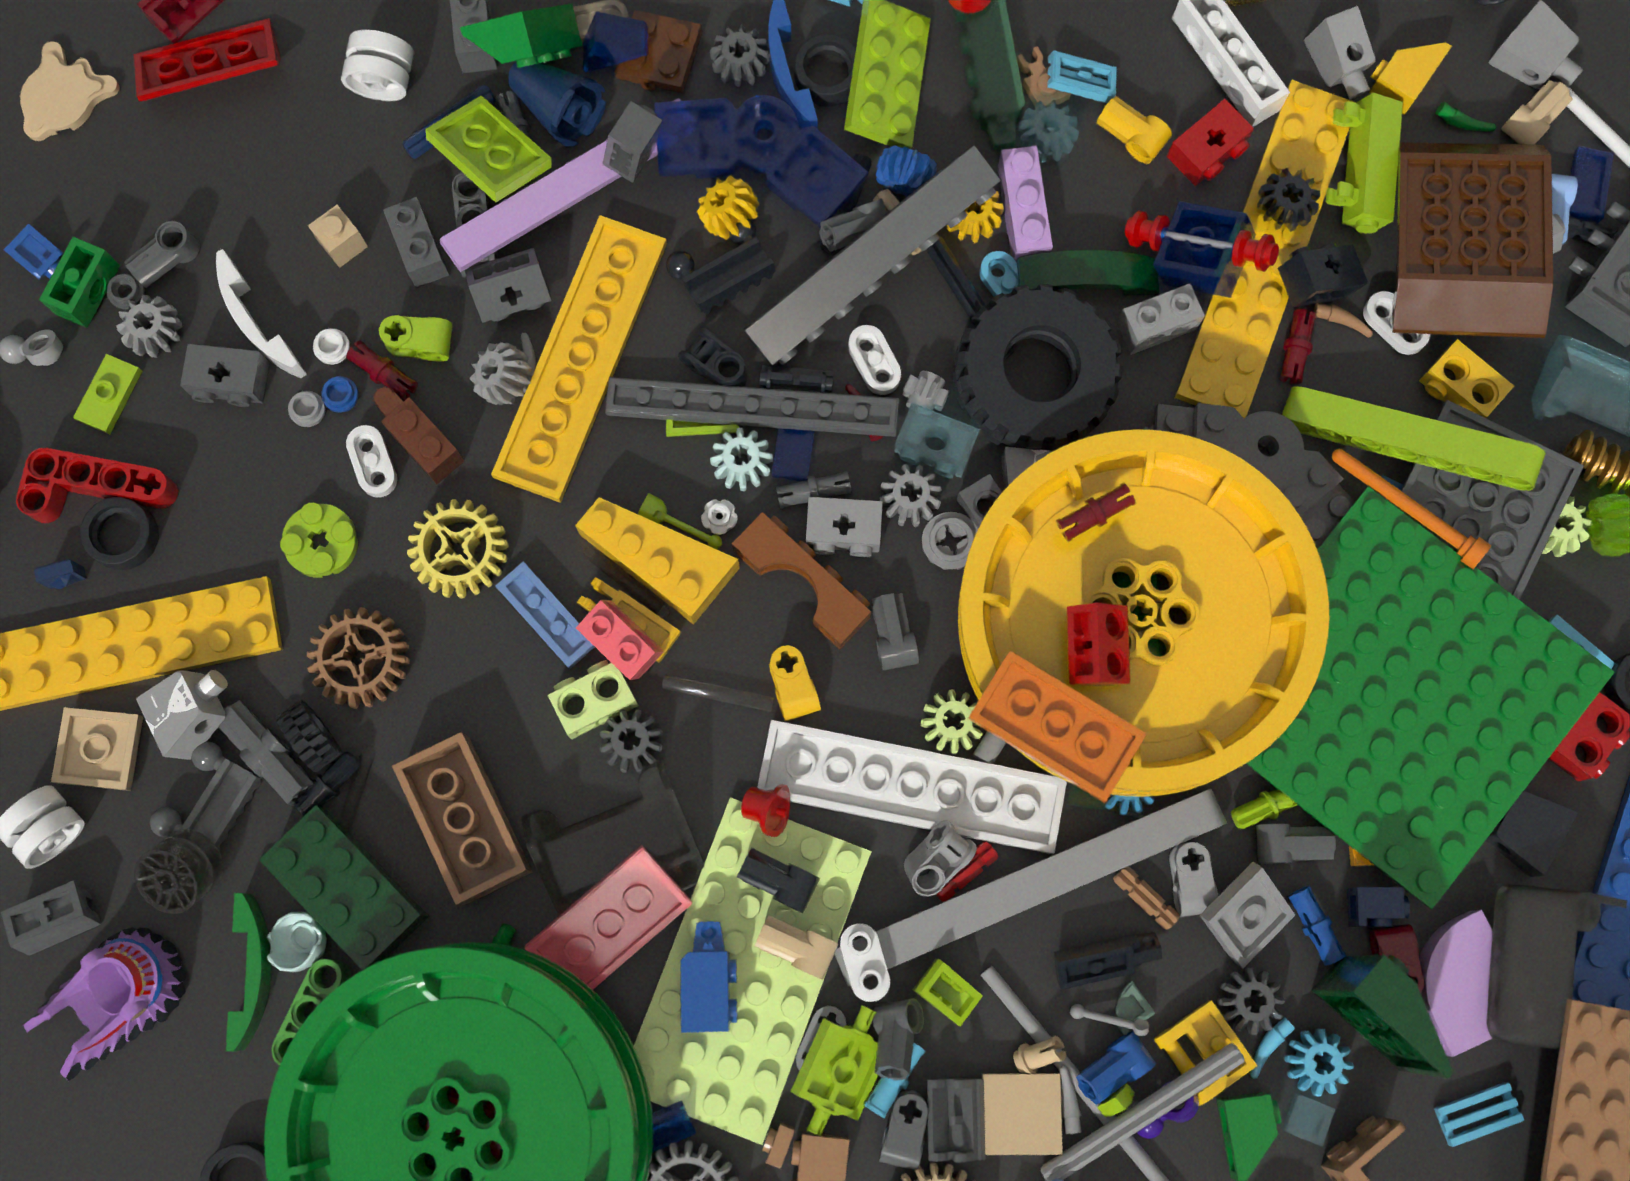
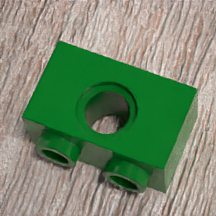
M72 237L39 301L55 315L88 328L107 292L109 281L116 275L120 265L106 250Z

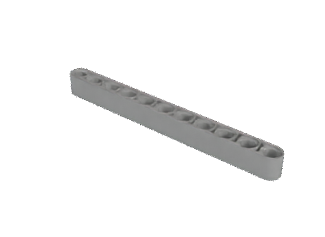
M1212 788L876 931L887 969L1227 824ZM862 937L853 941L852 946L857 951H863L867 947V940ZM839 947L834 955L847 986H850L845 962ZM867 974L864 977V979L871 977L874 974Z

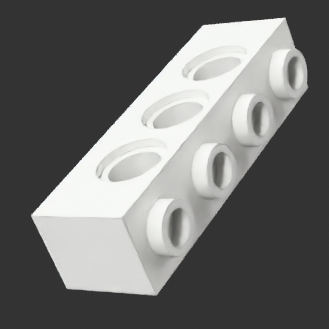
M1179 0L1172 19L1248 123L1254 127L1279 112L1290 92L1224 0Z

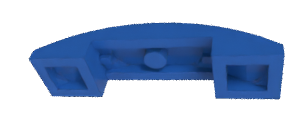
M774 0L768 26L770 67L773 80L781 101L793 120L810 137L817 136L818 120L809 88L799 91L794 90L782 43L791 41V22L784 0Z

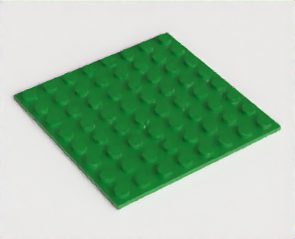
M1368 486L1317 549L1325 573L1328 590L1329 629L1326 651L1315 685L1304 706L1288 728L1268 748L1246 764L1426 907L1433 909L1615 672L1478 568L1471 569L1460 561L1463 557L1458 555L1457 552Z

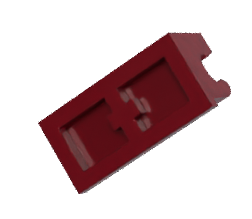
M141 0L138 6L147 19L174 44L178 43L224 0Z

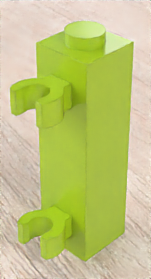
M1374 92L1357 103L1345 102L1344 110L1335 108L1333 111V124L1343 127L1350 126L1345 182H1338L1337 190L1327 188L1326 192L1327 204L1343 206L1342 224L1354 227L1356 231L1366 234L1375 233L1378 229L1394 221L1398 148L1400 145L1403 107L1402 101Z

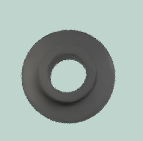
M131 274L114 276L109 281L107 287L109 301L115 307L123 310L131 309L128 300L140 304L142 294H145L144 286ZM131 288L132 292L130 295L123 298V291Z

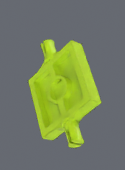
M861 1005L853 1027L849 1025L840 1026L823 1018L791 1089L792 1093L809 1100L816 1107L810 1124L807 1127L808 1131L822 1136L830 1115H845L857 1121L859 1120L864 1103L867 1102L878 1077L875 1073L878 1042L874 1041L867 1034L876 1011Z

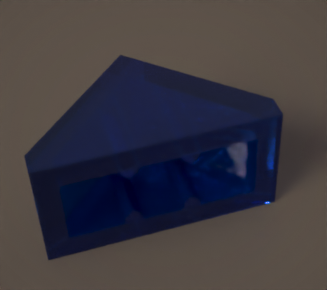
M595 12L583 40V70L586 73L648 55V25L645 21Z

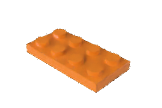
M1009 651L968 717L975 724L1104 803L1109 798L1147 735L1137 727L1012 651Z

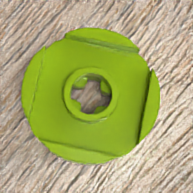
M308 503L302 509L295 512L287 521L282 533L280 547L285 553L288 562L299 572L309 577L322 578V576L342 572L351 564L357 553L358 539L356 538L353 521L342 510L329 504ZM321 532H327L325 538L329 541L326 547L318 546L316 550L313 549V536L315 534L319 535Z

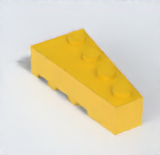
M600 497L575 525L580 536L693 625L740 569L737 558Z

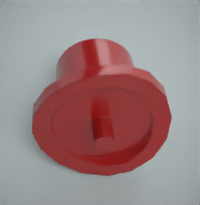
M779 784L774 790L750 787L745 793L741 805L743 818L758 822L765 835L770 837L779 836L784 831L789 818V788L785 784Z

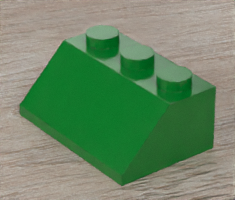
M572 3L522 11L460 27L461 34L497 61L502 64L516 61L517 68L572 56L570 49L583 46Z

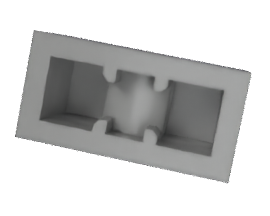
M808 497L806 544L813 548L816 554L832 555L835 554V550L850 551V555L856 557L872 556V552H879L882 501ZM840 522L848 523L847 535L840 534Z

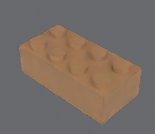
M460 732L392 766L456 905L466 906L532 873V869L469 736Z

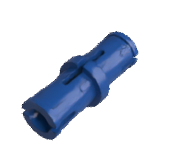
M1310 885L1288 895L1304 925L1301 929L1305 936L1309 935L1324 966L1343 959L1346 953L1330 926L1333 922L1330 916L1325 915L1320 908Z

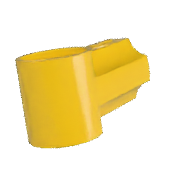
M1117 96L1108 102L1096 122L1124 142L1127 151L1132 157L1145 164L1152 162L1172 136L1170 127L1163 120L1152 115L1145 117Z

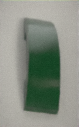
M1069 250L1032 254L1018 257L1017 259L1019 286L1027 285L1029 289H1036L1039 284H1050L1053 286V291L1067 288L1123 290V295H1158L1160 293L1157 259L1141 254L1109 250Z

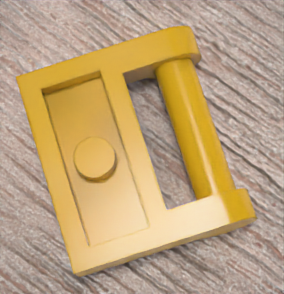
M1212 1000L1206 1001L1153 1039L1160 1050L1165 1049L1181 1074L1195 1067L1177 1041L1185 1033L1204 1060L1230 1043H1234L1244 1056V1062L1197 1093L1199 1106L1214 1098L1257 1067L1255 1061Z

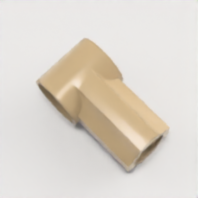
M1549 80L1526 106L1523 104L1511 116L1501 130L1518 144L1535 145L1551 127L1549 125L1573 100L1569 89L1561 82Z
M768 915L755 946L776 957L779 956L792 962L791 966L823 980L838 947V943L810 930L802 931Z

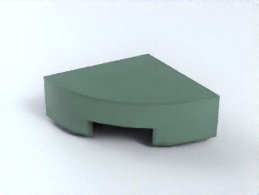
M1130 981L1124 986L1117 998L1115 1017L1133 1022L1138 1019L1147 1020L1155 1012L1134 982ZM1118 1026L1119 1031L1124 1036L1133 1030Z

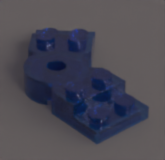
M767 95L751 97L744 101L738 109L734 108L733 104L726 98L654 103L655 113L662 120L657 138L660 177L696 174L697 179L732 176L742 165L752 172L767 174L768 188L792 209L796 210L797 208L819 228H821L820 222L831 218L868 177L867 170L813 126L804 127L802 130H799L795 112L786 102L779 98ZM762 129H768L773 132V136L768 140H759L755 137V134Z

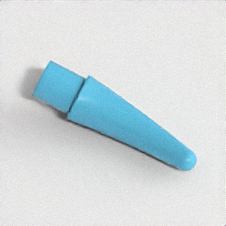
M1285 1017L1273 1029L1267 1031L1260 1042L1253 1059L1257 1067L1251 1070V1078H1258L1262 1067L1272 1052L1296 1029Z

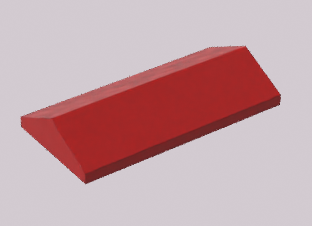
M270 18L134 54L136 95L139 102L278 65L281 57Z

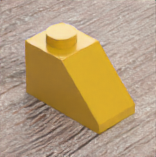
M1445 42L1397 50L1390 62L1383 59L1372 74L1371 78L1376 82L1369 94L1374 92L1402 101V114L1405 115L1452 46Z

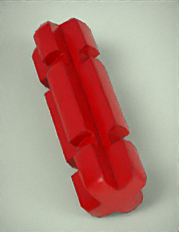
M987 841L979 844L969 864L960 869L942 890L935 895L942 902H946L956 894L954 890L957 887L961 890L983 871L981 867L984 865L989 867L998 859V854L993 846Z

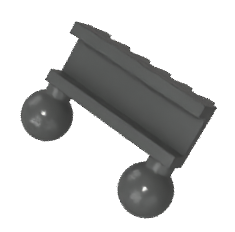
M206 741L194 749L191 755L192 762L199 770L212 771L215 769L217 772L190 815L182 823L181 816L177 810L171 807H161L152 814L150 827L160 837L175 836L178 840L198 849L205 856L213 857L219 853L220 844L227 840L228 831L237 824V817L245 811V804L252 800L253 791L260 787L261 778L223 757L222 750L216 743Z

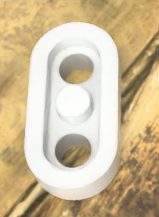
M1387 291L1375 293L1364 306L1363 315L1365 321L1398 352L1406 355L1419 352L1429 341L1430 334L1408 333L1413 341L1407 342L1403 338V333H1392L1394 294ZM1376 309L1384 310L1386 317L1378 316Z
M862 325L854 329L849 337L848 348L866 386L870 391L878 395L892 393L899 386L901 369L885 337L878 328L871 325ZM868 342L872 344L873 348L870 351H863L860 345ZM879 373H885L888 375L889 380L879 382L876 376Z
M362 425L354 428L347 437L346 447L358 483L370 496H387L396 487L397 474L386 442L380 432L372 426ZM366 442H373V448L370 451H362V446ZM377 475H384L385 480L382 484L375 485L373 483Z
M854 924L843 932L840 939V948L853 992L860 999L868 1002L877 1001L886 995L890 987V977L879 938L870 926ZM856 936H863L867 940L865 950L857 951L853 948L852 941ZM867 974H874L878 979V985L872 990L865 988L863 985V979Z

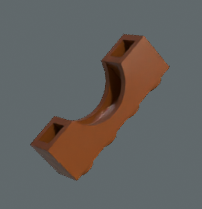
M762 512L732 543L733 552L759 576L775 570H788L803 576L812 585L818 600L817 610L813 618V626L841 650L870 619L869 601L855 589L850 593L841 584L843 578L831 566L826 565L823 568L813 559L816 556L815 552L805 542L800 540L796 543L787 535L789 529L779 518L774 515L768 518Z

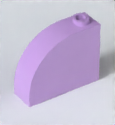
M1482 910L1468 911L1449 920L1439 927L1426 942L1419 956L1424 978V988L1421 995L1447 1056L1454 1057L1536 1018Z

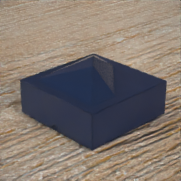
M65 559L34 569L36 582L50 589H62L75 582L87 579L84 567L71 559Z

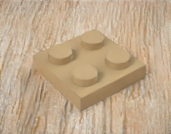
M64 707L51 782L131 791L143 716Z

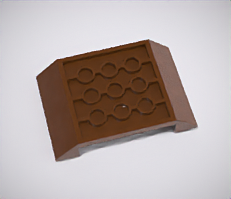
M1400 142L1397 170V286L1393 297L1392 333L1545 338L1553 290L1551 154L1544 145Z

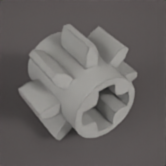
M921 371L918 378L910 375L902 394L909 398L906 406L914 412L925 416H930L933 409L941 412L949 394L948 390L943 389L945 380L929 371Z

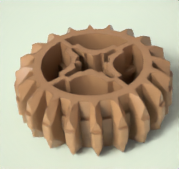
M360 607L355 618L354 613L350 609H345L343 621L333 614L330 616V621L333 624L331 628L324 624L319 625L318 629L324 633L321 639L312 637L310 640L318 649L307 652V657L317 662L308 666L307 669L311 674H319L313 680V684L318 688L324 687L322 692L324 697L329 699L335 695L334 702L340 706L348 700L349 706L353 709L358 708L362 698L365 706L372 707L374 703L373 695H376L379 700L384 702L387 700V695L384 692L385 688L388 687L394 692L398 691L399 687L392 682L395 676L400 679L406 678L407 674L398 668L399 665H409L410 659L399 654L406 652L409 649V645L406 642H398L404 635L403 631L400 628L393 629L395 622L389 617L382 621V613L375 610L369 616L368 610ZM359 630H370L378 633L385 645L380 647L375 644L365 645L364 639L359 635ZM345 637L344 648L339 653L332 655L338 642ZM358 650L365 654V659H361L363 662L359 666L352 662V658L356 657L354 654ZM385 661L379 675L372 679L373 667L377 663ZM333 670H351L353 677L358 681V686L341 685L335 678Z

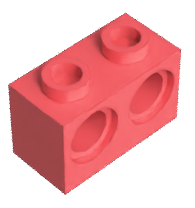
M600 600L576 627L629 680L640 679L665 652L612 600Z

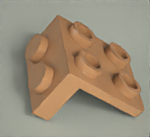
M1371 1116L1356 1128L1358 1134L1348 1143L1341 1141L1327 1152L1326 1156L1329 1159L1321 1167L1333 1181H1369L1360 1168L1397 1138L1406 1127L1400 1120L1378 1117L1376 1119L1374 1116Z

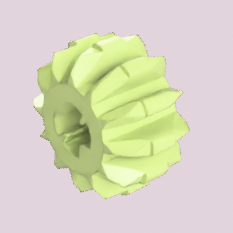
M1569 496L1558 519L1561 528L1557 529L1554 527L1542 554H1547L1551 550L1555 557L1565 555L1566 551L1573 553L1580 549V542L1586 541L1590 536L1584 528L1590 526L1592 520L1582 518L1581 516L1587 506L1575 508V496Z
M953 689L948 691V702H945L943 697L937 693L933 699L938 708L928 704L925 705L923 711L933 718L922 719L921 727L934 728L925 735L926 741H932L938 736L940 741L936 746V750L942 751L946 742H949L951 754H957L959 749L958 741L966 750H970L973 745L968 736L974 739L982 737L983 733L973 727L979 725L968 719L977 703L972 704L970 707L965 705L970 697V694L967 692L962 695L960 702L956 701V693ZM950 714L952 718L959 716L961 721L958 727L961 729L956 730L953 726L947 728L944 723L948 717L945 715Z

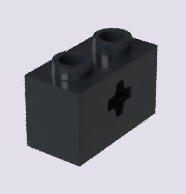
M1329 243L1315 250H1311L1309 246L1302 247L1290 253V259L1278 267L1293 307L1345 299L1368 284L1353 244L1337 246L1336 243Z

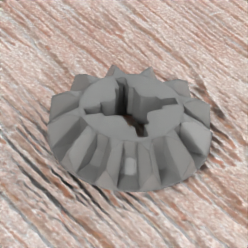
M941 513L933 517L925 526L922 534V550L925 552L930 563H934L943 570H960L966 564L970 547L978 529L970 518L961 513ZM947 527L953 538H965L957 543L956 555L953 554V551H950L949 546L942 547V545H939L946 538Z

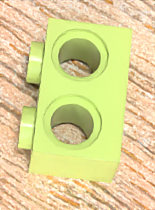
M607 660L591 666L587 669L588 675L576 681L574 677L559 682L553 687L555 691L548 695L567 735L571 739L606 723L609 717L615 718L619 716L621 710H626L627 712L639 706L622 672L612 663L609 664ZM606 680H614L618 682L617 693L609 698L600 696V685ZM573 697H581L585 702L583 710L576 715L568 714L566 712L568 700Z

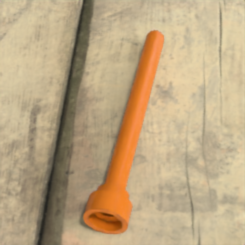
M1343 449L1333 451L1332 460L1458 549L1457 554L1463 557L1460 561L1471 569L1476 567L1492 545L1481 537L1476 539L1470 535L1467 538Z

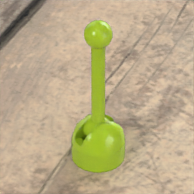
M648 493L638 515L658 524L665 521L708 542V545L714 549L721 547L722 539L720 536H710L668 515L664 501Z

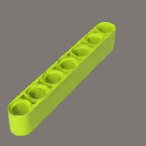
M1300 386L1291 388L1282 412L1283 416L1295 424L1301 434L1524 491L1534 489L1546 454L1542 448L1530 443Z

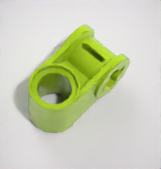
M392 315L385 318L380 324L379 336L388 352L393 356L443 362L449 359L453 323L437 317L419 318ZM399 332L404 333V335H399L398 341H393L392 338L397 337Z

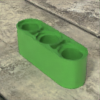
M322 959L313 963L309 968L273 1042L271 1049L272 1057L277 1064H281L289 1041L294 1038L305 1022L304 1010L307 1004L314 1002L318 1006L331 992L351 978L348 966L341 960ZM331 966L335 969L337 978L333 986L328 988L323 984L321 975L326 967Z

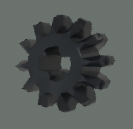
M1288 168L1283 169L1279 176L1273 173L1267 178V184L1262 185L1258 191L1261 199L1257 203V209L1266 211L1263 216V222L1270 221L1271 219L1276 221L1274 224L1275 230L1280 229L1283 224H1286L1290 232L1294 231L1298 224L1304 227L1311 221V216L1315 215L1319 210V204L1316 201L1320 197V190L1311 189L1314 184V178L1307 179L1306 181L1302 179V169L1297 171L1294 176L1291 175Z

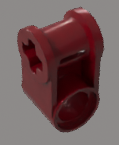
M1410 924L1371 929L1369 942L1372 955H1386L1387 957L1393 955L1401 960L1410 970L1407 975L1417 983L1419 991L1422 993L1424 978L1418 956L1417 938L1413 927Z

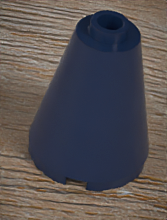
M515 62L510 68V88L557 142L564 146H575L579 144L576 139L582 134L588 137L593 133L601 121L606 107V101L601 98V91L605 92V89L597 81L545 63L517 68Z

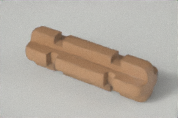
M1129 866L1122 868L1115 875L1114 882L1123 891L1127 889L1129 891L1128 895L1150 916L1154 915L1156 917L1155 921L1163 929H1170L1178 921L1179 913L1170 905L1166 906L1164 904L1165 900L1144 880L1140 881L1137 878L1139 875Z

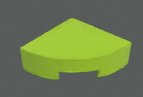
M1125 1083L1103 1100L1097 1108L1105 1118L1111 1117L1127 1109L1133 1101L1134 1091L1128 1083Z

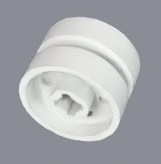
M376 30L353 32L348 41L347 58L344 61L341 76L342 83L349 90L371 99L396 101L404 98L409 81L408 73L411 70L414 56L413 48L406 41L389 33Z
M43 786L25 795L4 812L0 817V839L7 847H13L12 853L25 868L31 869L48 862L61 853L79 836L85 823L72 807H66L65 799L53 786Z

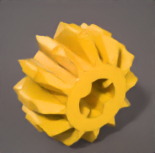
M730 175L725 181L717 178L714 187H706V196L698 199L700 207L697 213L709 233L727 240L730 237V232L739 237V229L736 225L739 222L744 227L751 229L747 219L752 220L758 217L756 208L760 203L748 183L742 179L737 180Z
M998 191L983 204L978 205L975 201L966 208L965 212L968 216L953 228L947 225L949 232L959 230L958 239L960 241L966 237V234L971 235L974 244L978 242L980 234L989 239L993 233L992 228L998 229L1002 222L999 216L1003 214L1004 206L1001 203H997L999 199Z

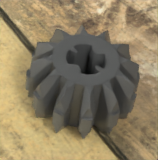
M742 24L738 29L739 32H733L727 26L725 30L726 37L716 35L714 39L716 47H712L710 50V58L714 61L712 68L715 74L721 73V80L724 84L734 79L737 88L741 86V80H746L753 86L755 76L764 77L766 73L765 65L770 63V54L766 51L768 44L765 38L759 39V33L756 28L746 33L745 27Z
M621 710L620 718L622 722L617 724L613 718L609 717L607 723L614 730L612 732L600 731L601 738L611 741L600 746V751L603 754L613 752L607 760L610 766L616 765L622 759L620 765L622 773L628 772L631 762L634 763L636 771L640 773L643 772V765L640 760L645 758L651 765L656 763V760L649 752L650 750L662 752L663 746L651 740L663 736L661 729L650 730L656 722L652 716L646 718L641 723V710H635L632 720H629L626 710ZM633 732L641 742L638 747L633 745L634 749L628 750L622 740L626 735L630 738L629 733Z
M1245 968L1243 977L1238 972L1230 973V979L1234 986L1228 983H1221L1220 989L1229 995L1228 998L1217 999L1218 1005H1229L1230 1009L1222 1015L1224 1019L1229 1021L1236 1017L1233 1029L1241 1032L1247 1025V1030L1251 1035L1258 1034L1259 1024L1266 1031L1273 1029L1269 1016L1274 1019H1281L1283 1014L1274 1009L1275 1004H1284L1286 1001L1284 997H1274L1273 995L1281 987L1280 983L1271 982L1267 984L1269 973L1261 971L1256 977L1253 968ZM1257 996L1258 1004L1252 1005V1007L1245 1006L1244 998Z

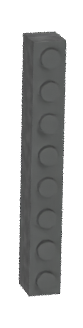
M975 145L968 147L743 330L770 364L773 365L778 361L783 365L798 353L795 346L806 338L810 343L826 330L823 324L832 316H835L838 320L852 310L855 306L851 301L858 295L863 293L867 297L883 284L880 278L889 270L896 274L909 264L911 260L908 255L919 247L924 251L939 239L936 233L946 224L953 228L966 218L968 214L965 212V209L976 201L978 205H981L996 193L993 187L1001 180Z

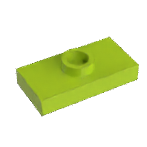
M106 354L73 418L78 422L110 435L143 371L137 366Z

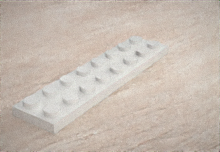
M771 720L757 788L774 790L779 784H785L789 788L790 802L932 830L938 823L948 820L954 825V831L960 836L1053 855L1067 782L1055 776Z

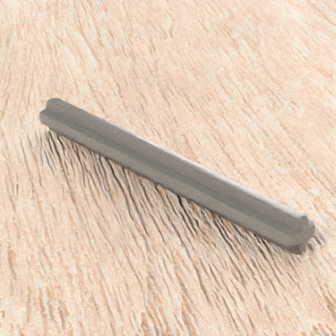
M1234 1043L1228 1044L1062 1152L1063 1155H1058L1042 1165L1041 1173L1046 1181H1052L1053 1179L1064 1180L1244 1062V1056Z

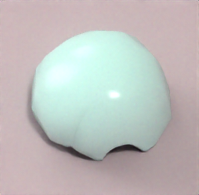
M290 912L279 918L272 931L267 935V939L270 942V954L267 955V958L280 971L299 972L307 969L322 958L326 949V932L308 912Z

